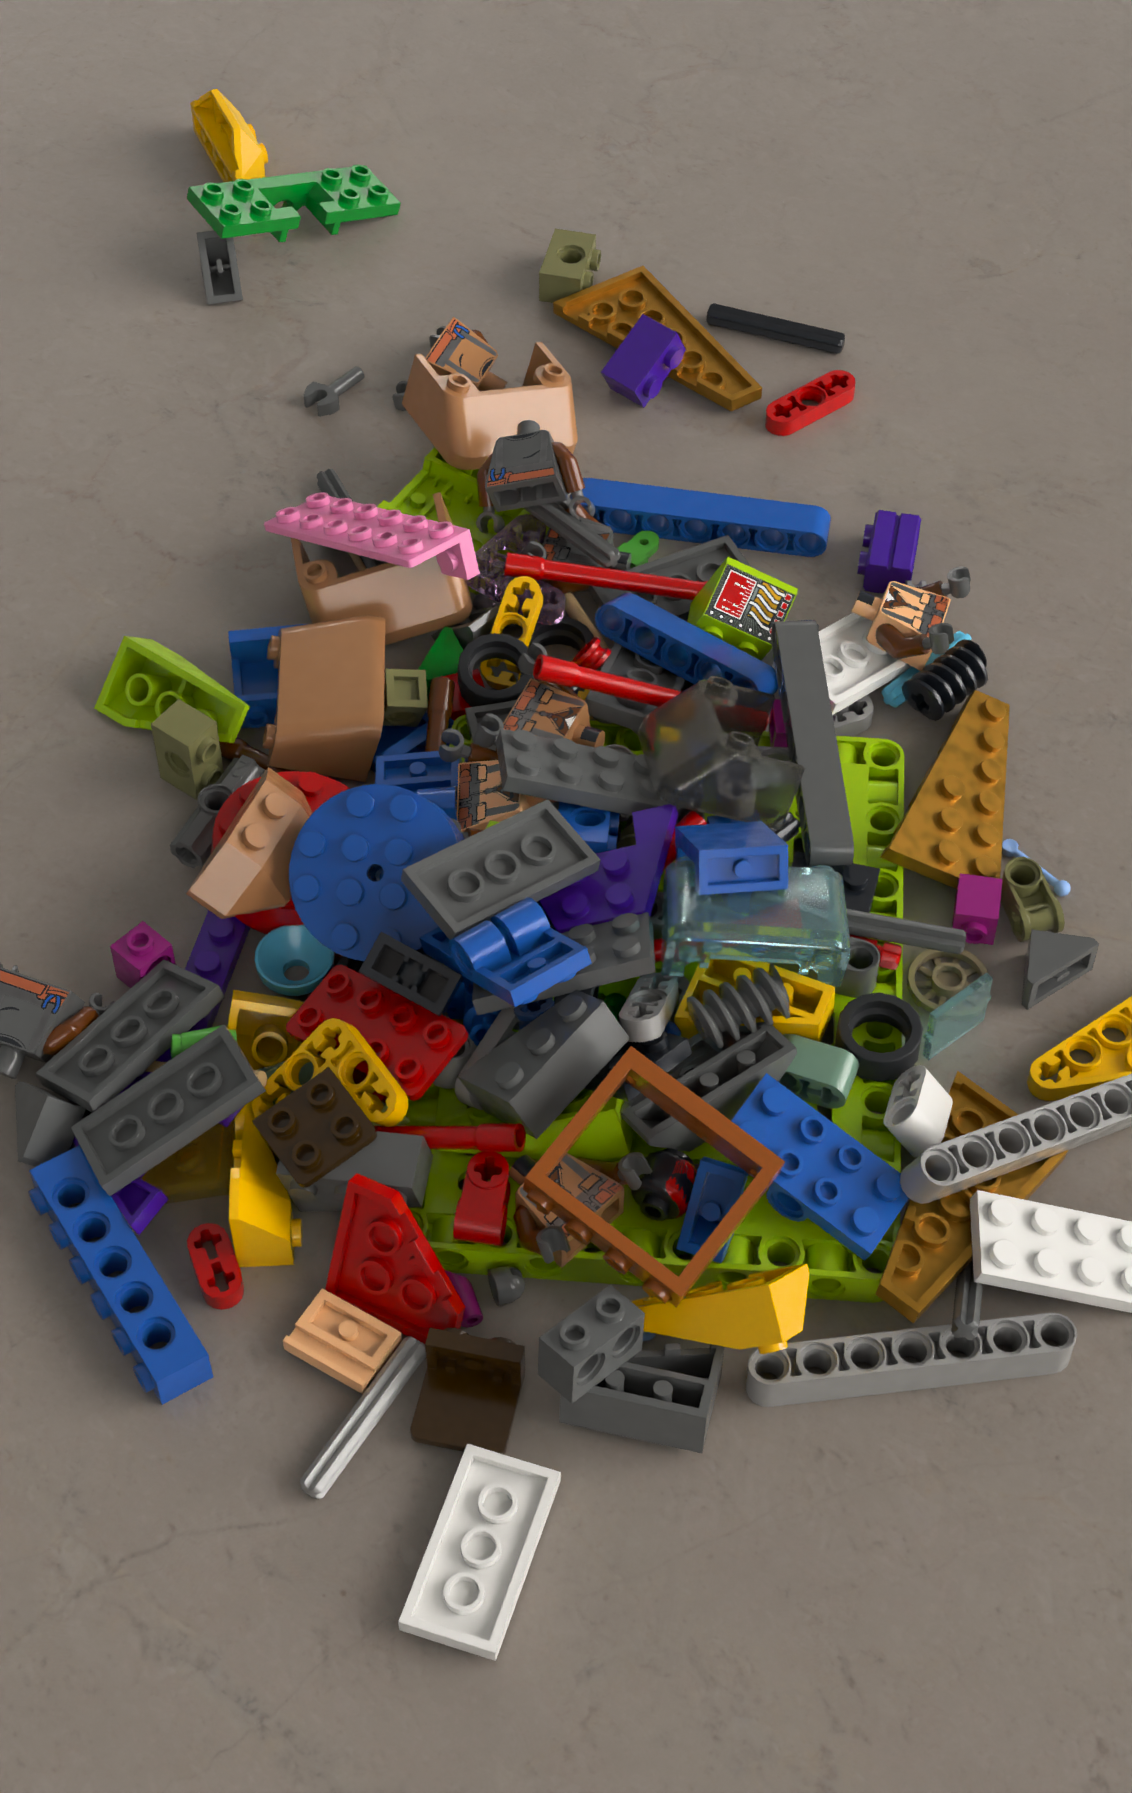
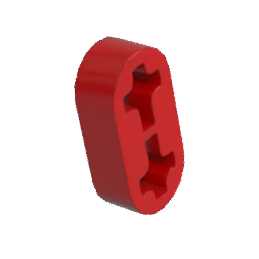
M201 1224L189 1233L187 1239L191 1264L205 1302L215 1309H230L237 1305L244 1295V1284L240 1267L225 1229L218 1224ZM204 1242H212L215 1246L216 1258L209 1260L207 1252L203 1248ZM215 1274H223L224 1280L229 1287L228 1290L220 1292L216 1286Z

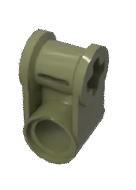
M1016 857L1009 860L1005 865L1002 877L1000 903L1009 918L1012 931L1017 940L1020 942L1029 940L1031 930H1050L1054 933L1062 932L1065 925L1063 910L1057 897L1053 895L1041 867L1037 862L1026 857Z

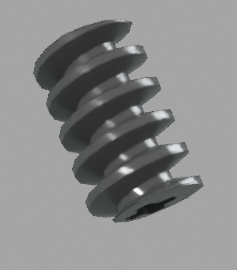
M772 963L769 965V974L762 968L754 969L752 972L753 982L745 975L737 976L736 990L728 982L721 983L719 986V997L711 989L705 990L702 994L703 1005L693 996L687 998L691 1018L704 1042L710 1038L718 1048L723 1047L722 1032L727 1031L737 1041L740 1039L739 1025L744 1024L753 1034L757 1032L756 1018L759 1016L768 1026H772V1011L775 1009L785 1019L790 1018L789 997L783 981Z

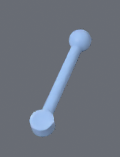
M1006 839L1002 842L1003 855L1007 857L1014 856L1015 858H1029L1018 849L1019 845L1015 840ZM1041 867L1046 881L1054 887V892L1061 897L1068 895L1071 890L1070 884L1065 880L1059 881Z

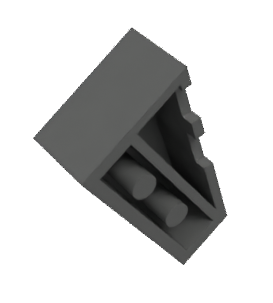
M377 1131V1137L372 1143L310 1187H300L280 1159L276 1175L300 1212L342 1210L348 1181L356 1173L398 1190L408 1208L422 1207L433 1154L424 1136Z

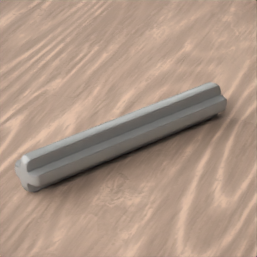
M410 1336L402 1340L300 1479L301 1489L306 1494L315 1499H321L325 1496L426 1357L425 1345Z

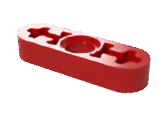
M833 370L771 402L766 408V429L777 436L791 435L849 404L853 400L856 380L854 376L847 371ZM815 400L820 404L808 406L804 405L802 401Z

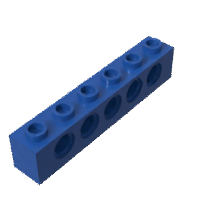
M80 1145L29 1170L34 1188L29 1190L28 1194L36 1211L40 1216L48 1213L53 1223L49 1224L48 1227L54 1241L60 1250L66 1247L69 1248L73 1255V1258L69 1259V1263L77 1280L81 1285L89 1282L94 1290V1293L90 1294V1298L98 1315L102 1320L110 1317L116 1328L111 1330L113 1339L123 1356L131 1353L137 1362V1365L133 1367V1371L144 1392L147 1393L153 1389L163 1405L213 1378L207 1351L116 1203L101 1187ZM81 1203L76 1207L67 1208L71 1204ZM94 1237H102V1238H101L100 1240H98V1241H95V1242H87V1241L90 1240L91 1238H94ZM113 1272H123L121 1275L116 1277H107ZM134 1307H146L145 1309L137 1313L129 1312ZM155 1343H168L160 1349H150Z

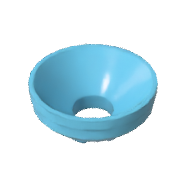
M285 925L272 930L263 937L256 948L254 960L259 978L270 990L282 995L300 996L311 993L317 988L334 967L335 956L334 952L321 944L307 930L305 925ZM293 966H303L309 971V974L304 979L298 981L289 980L284 976L286 970Z

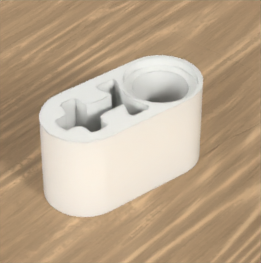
M913 1066L902 1073L893 1085L883 1120L884 1125L911 1156L917 1158L926 1149L940 1144L943 1140L953 1099L925 1066Z

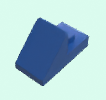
M705 1156L700 1160L676 1249L693 1255L698 1252L742 1195L748 1173L740 1167ZM733 1235L713 1261L723 1262Z

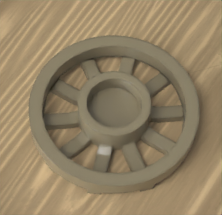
M928 949L914 959L909 968L907 988L915 1001L914 1003L918 1007L920 1006L934 1014V1017L937 1018L941 1016L965 1018L967 1014L974 1012L978 1008L980 1009L987 998L990 986V978L985 965L975 955L966 950H963L960 954ZM939 957H952L953 961L952 963H941ZM932 959L935 968L932 972L922 966V964ZM962 960L970 964L972 967H970L967 970H964L958 964L959 961ZM919 972L931 980L915 981V974ZM976 973L979 974L981 982L967 981V978ZM918 988H931L932 990L922 995ZM965 989L981 990V992L976 998L973 995L969 994ZM935 996L940 997L938 1004H935L930 1000L933 999ZM961 996L969 1003L961 1006L958 997ZM946 999H951L953 1007L945 1006Z

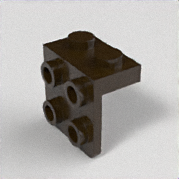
M329 1067L252 1120L268 1148L275 1157L280 1159L296 1183L302 1188L313 1185L368 1146L377 1137L374 1125Z
M430 1328L425 1343L427 1370L410 1428L411 1438L417 1443L464 1452L467 1444H471L504 1455L525 1377V1346L518 1345L512 1340L503 1337L487 1339L471 1336L457 1328H446L444 1330Z

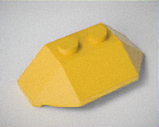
M218 89L210 90L198 100L192 101L190 105L194 132L223 182L265 177L264 164L268 163L266 148L263 143L258 144L252 124L245 122L241 113Z

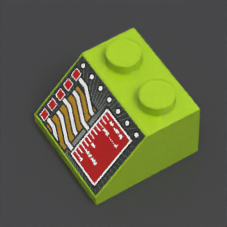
M727 557L691 602L687 622L762 660L772 649L771 631L773 622L786 620L797 596L798 589Z

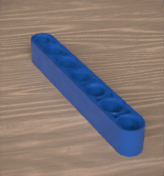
M583 478L585 488L582 489L583 495L595 506L593 517L601 524L611 527L613 533L636 535L641 531L648 530L655 532L660 539L700 544L729 535L737 548L805 557L819 556L825 552L827 547L831 517L827 510L819 506ZM581 503V505L589 513L587 503Z

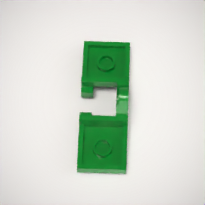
M359 164L352 167L325 168L320 171L247 180L237 179L222 183L210 182L204 185L190 186L187 193V200L221 239L270 232L278 242H286L288 230L299 227L301 216L297 211L302 206H306L331 235H336L339 232L341 222L398 215L401 202L366 165ZM284 201L281 208L274 207L278 202Z

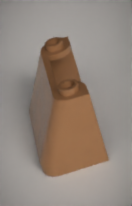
M363 615L281 628L278 636L271 635L267 651V659L274 660V668L278 669L276 716L273 724H266L263 736V748L269 749L268 766L302 772H315L320 775L366 782L381 737L384 720L385 618Z

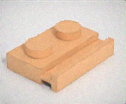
M322 1288L295 1323L293 1332L289 1336L286 1335L283 1339V1346L287 1352L363 1394L373 1377L377 1376L402 1342V1335L400 1331Z

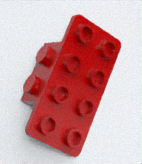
M337 965L331 969L286 1024L288 1034L301 1043L320 1024L328 1019H340L353 1025L358 1029L411 1101L418 1100L423 1096L469 1036L462 1024L442 1014L438 1016L344 965ZM339 1033L334 1037L336 1041L335 1049L340 1045L338 1041ZM366 1060L361 1061L354 1068L353 1081L355 1084L361 1083L367 1077L369 1069ZM376 1091L372 1093L373 1095L377 1096L381 1102L386 1103L385 1101L388 1097L379 1094Z

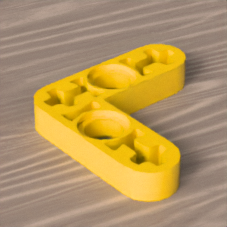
M520 576L508 584L491 634H501L507 625L517 624L523 628V634L518 640L522 641L527 647L529 646L543 605V595L535 579L528 576ZM525 589L530 590L533 599H525L522 606L524 616L518 614L520 604L516 594L523 595ZM497 658L481 662L480 669L486 683L490 687L501 690L516 684L513 673L501 671L499 677H495L491 667H498L500 662H505L509 671L519 673L518 680H520V670L514 663ZM590 690L578 691V696L585 701Z
M335 1018L328 1019L320 1024L268 1078L264 1087L266 1091L252 1101V1112L256 1118L274 1106L272 1102L275 1098H278L276 1101L278 1103L288 1096L292 1090L295 1091L302 1085L299 1082L300 1069L306 1063L312 1062L314 1066L312 1078L329 1067L371 1122L385 1127L396 1126L403 1120L408 1110V1098L405 1091L358 1029L347 1022ZM339 1033L338 1041L340 1045L335 1049L336 1041L334 1037ZM366 1060L369 1069L367 1077L361 1083L355 1084L353 1081L354 1068L361 1061ZM374 1091L388 1097L385 1101L388 1106L385 1112L381 1111L384 1107L383 1103L377 1096L372 1094Z

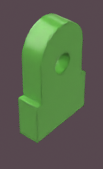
M641 531L627 543H622L617 549L622 552L631 553V569L648 563V559L659 549V536L653 531Z

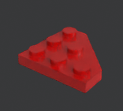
M356 1173L347 1184L325 1290L393 1327L402 1334L413 1337L424 1344L426 1343L430 1328L440 1330L446 1328L460 1329L466 1307L398 1190Z

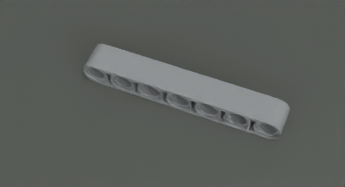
M1132 1073L929 1147L903 1169L900 1175V1184L903 1192L914 1202L921 1204L929 1203L1131 1127Z
M1042 1313L982 1320L978 1326L977 1337L970 1341L964 1336L957 1339L951 1332L952 1324L792 1342L787 1343L788 1347L783 1350L767 1354H759L757 1348L748 1359L745 1390L748 1397L755 1404L762 1407H775L1055 1374L1068 1366L1077 1339V1329L1074 1323L1065 1315L1060 1313ZM1044 1340H1053L1057 1342L1060 1346H1050L1046 1344ZM1005 1345L1014 1352H1004L996 1346ZM960 1351L967 1357L957 1358L949 1352ZM912 1356L918 1359L920 1362L909 1363L904 1361L901 1357ZM866 1362L870 1364L873 1368L862 1369L857 1367L854 1363ZM818 1367L826 1373L820 1375L812 1374L806 1369ZM772 1373L778 1378L765 1380L759 1374Z

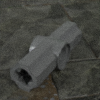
M244 755L240 758H234L215 784H211L200 791L197 809L170 844L171 853L183 865L195 869L196 866H203L211 855L215 819L223 803L242 785L261 777L265 772L256 763L255 759Z

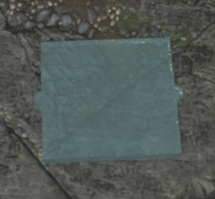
M985 973L930 1013L927 1032L923 1035L925 1039L923 1056L926 1059L930 1060L984 1021L987 1004L992 998L989 994L993 978L988 973Z

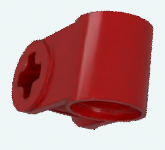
M480 1152L470 1159L467 1165L462 1195L458 1200L455 1212L454 1240L502 1246L507 1224L511 1188L508 1181L509 1164L500 1153Z

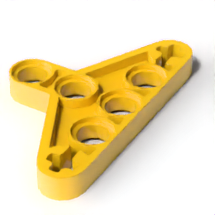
M1132 996L1038 1057L1031 1064L1027 1080L1028 1089L1031 1094L1044 1101H1056L1131 1074ZM1107 1028H1116L1124 1033L1126 1039L1120 1042H1113L1105 1038L1102 1031ZM1076 1049L1085 1050L1092 1055L1093 1061L1086 1064L1078 1063L1071 1058L1070 1052ZM1058 1073L1056 1083L1051 1079L1045 1081L1040 1079L1041 1074L1049 1078Z

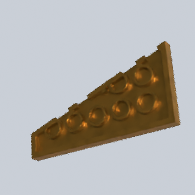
M643 265L553 302L554 314L617 349L642 314L677 332L686 349L681 363L670 371L668 377L731 412L762 398V387Z
M974 690L966 699L951 727L950 734L938 750V756L926 772L908 805V811L897 825L890 844L884 849L880 858L957 889L960 873L1000 879L1009 704L977 690Z
M957 1071L948 1093L953 1099V1104L941 1143L1019 1114ZM1068 1150L929 1203L921 1204L910 1199L875 1295L912 1323H915L973 1260L970 1198L974 1193L980 1190L1028 1200L1063 1162Z

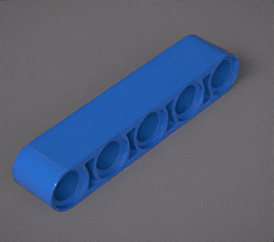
M623 593L599 607L595 613L596 627L605 637L728 703L755 707L778 690L776 672L770 665L636 594Z

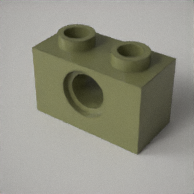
M555 228L539 272V301L553 303L593 286V271L599 270L601 262V250L596 249V234Z
M178 699L151 723L160 778L198 800L200 791L211 784H215L224 772L217 723L215 720Z

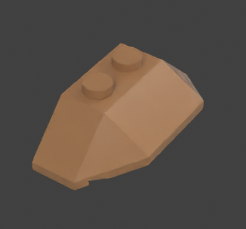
M268 767L186 894L221 919L235 917L239 914L284 907L291 898L289 864L294 843L303 825L313 813L304 793Z

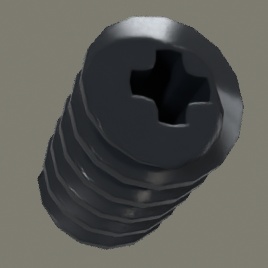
M963 639L957 642L955 646L937 657L933 663L928 664L922 671L916 673L911 679L903 683L902 691L908 704L930 720L937 721L941 719L945 712L952 711L956 704L965 701L966 696H970L974 690L986 685L988 681L987 659L983 650L977 643L971 640Z

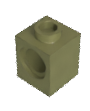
M385 668L383 726L417 727L428 709L426 670Z

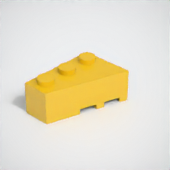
M708 942L674 1017L675 1024L681 1030V1036L690 1039L698 1034L688 1009V997H695L703 1005L702 994L705 990L711 989L719 997V986L721 983L728 982L736 990L737 976L745 975L753 982V970L762 968L769 974L770 964ZM775 966L789 997L790 1018L785 1019L775 1009L772 1011V1026L782 1035L795 1034L821 1042L834 1012L835 987ZM760 1016L756 1018V1023L765 1022Z

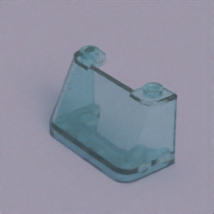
M688 856L676 859L675 862L667 866L664 875L661 975L683 977L684 967L687 964L699 961V968H708L710 959L798 964V974L808 975L810 968L817 973L818 981L840 987L850 960V935L843 876L835 872L832 867L826 865H816L810 868L788 867V889L699 895L695 891V864Z

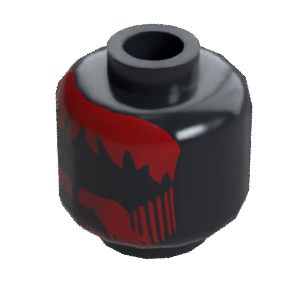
M669 1148L648 1154L645 1159L652 1172L638 1176L642 1185L638 1190H631L632 1197L640 1206L641 1212L652 1220L663 1221L665 1219L682 1217L687 1211L697 1174L692 1159L681 1151Z

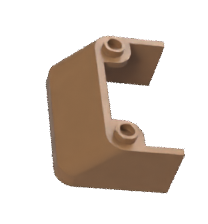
M542 342L535 343L522 387L479 391L470 379L463 374L452 373L439 376L422 354H415L402 405L444 460L451 466L462 470L480 469L489 455L493 453L496 440L500 437L517 435L518 424L525 420L537 422L540 425V430L550 432L554 442L563 443L572 454L574 453L578 435L571 377Z
M441 493L433 494L438 521L452 523ZM291 538L297 578L312 623L363 615L384 617L385 645L444 628V626L448 627L464 621L472 611L473 605L467 580L442 574L436 555L412 568L384 563L339 577L332 562L323 559L310 562L301 541Z

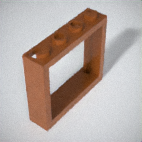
M630 1046L526 1175L523 1190L528 1193L526 1197L537 1205L536 1209L545 1215L553 1212L566 1222L564 1228L573 1238L585 1245L590 1241L605 1252L603 1259L613 1269L624 1275L628 1271L644 1282L642 1289L651 1298L655 1296L664 1304L668 1301L677 1308L779 1175L785 1161ZM624 1081L754 1178L679 1276L671 1272L548 1177Z

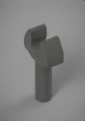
M355 366L328 386L312 382L306 387L304 392L305 407L308 408L319 401L317 403L318 416L334 414L340 410L338 396L364 379L365 376L362 369Z

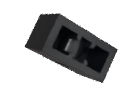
M380 932L359 970L363 976L438 1016L445 1014L464 980L462 975L383 932Z

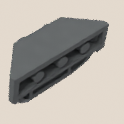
M766 1022L756 1023L757 1032L753 1034L746 1026H739L740 1039L737 1041L727 1031L722 1032L723 1047L718 1048L710 1038L704 1042L698 1033L688 1039L692 1054L671 1069L668 1074L729 1120H732L766 1073L779 1082L795 1058L797 1047L774 1026H768ZM642 1093L630 1102L624 1101L622 1105V1119L649 1146L690 1152L705 1143L703 1139Z

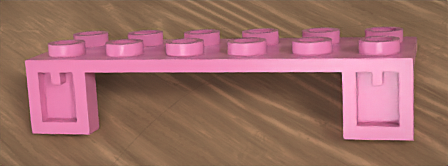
M321 492L308 496L306 502L297 507L279 510L276 512V517L264 522L265 530L271 533L407 568H412L436 555L442 574L465 580L480 574L470 529L454 526L451 522L447 521L437 522L428 520L422 515H407L401 513L400 510H386L376 507L375 504H361L352 502L350 498L340 499Z

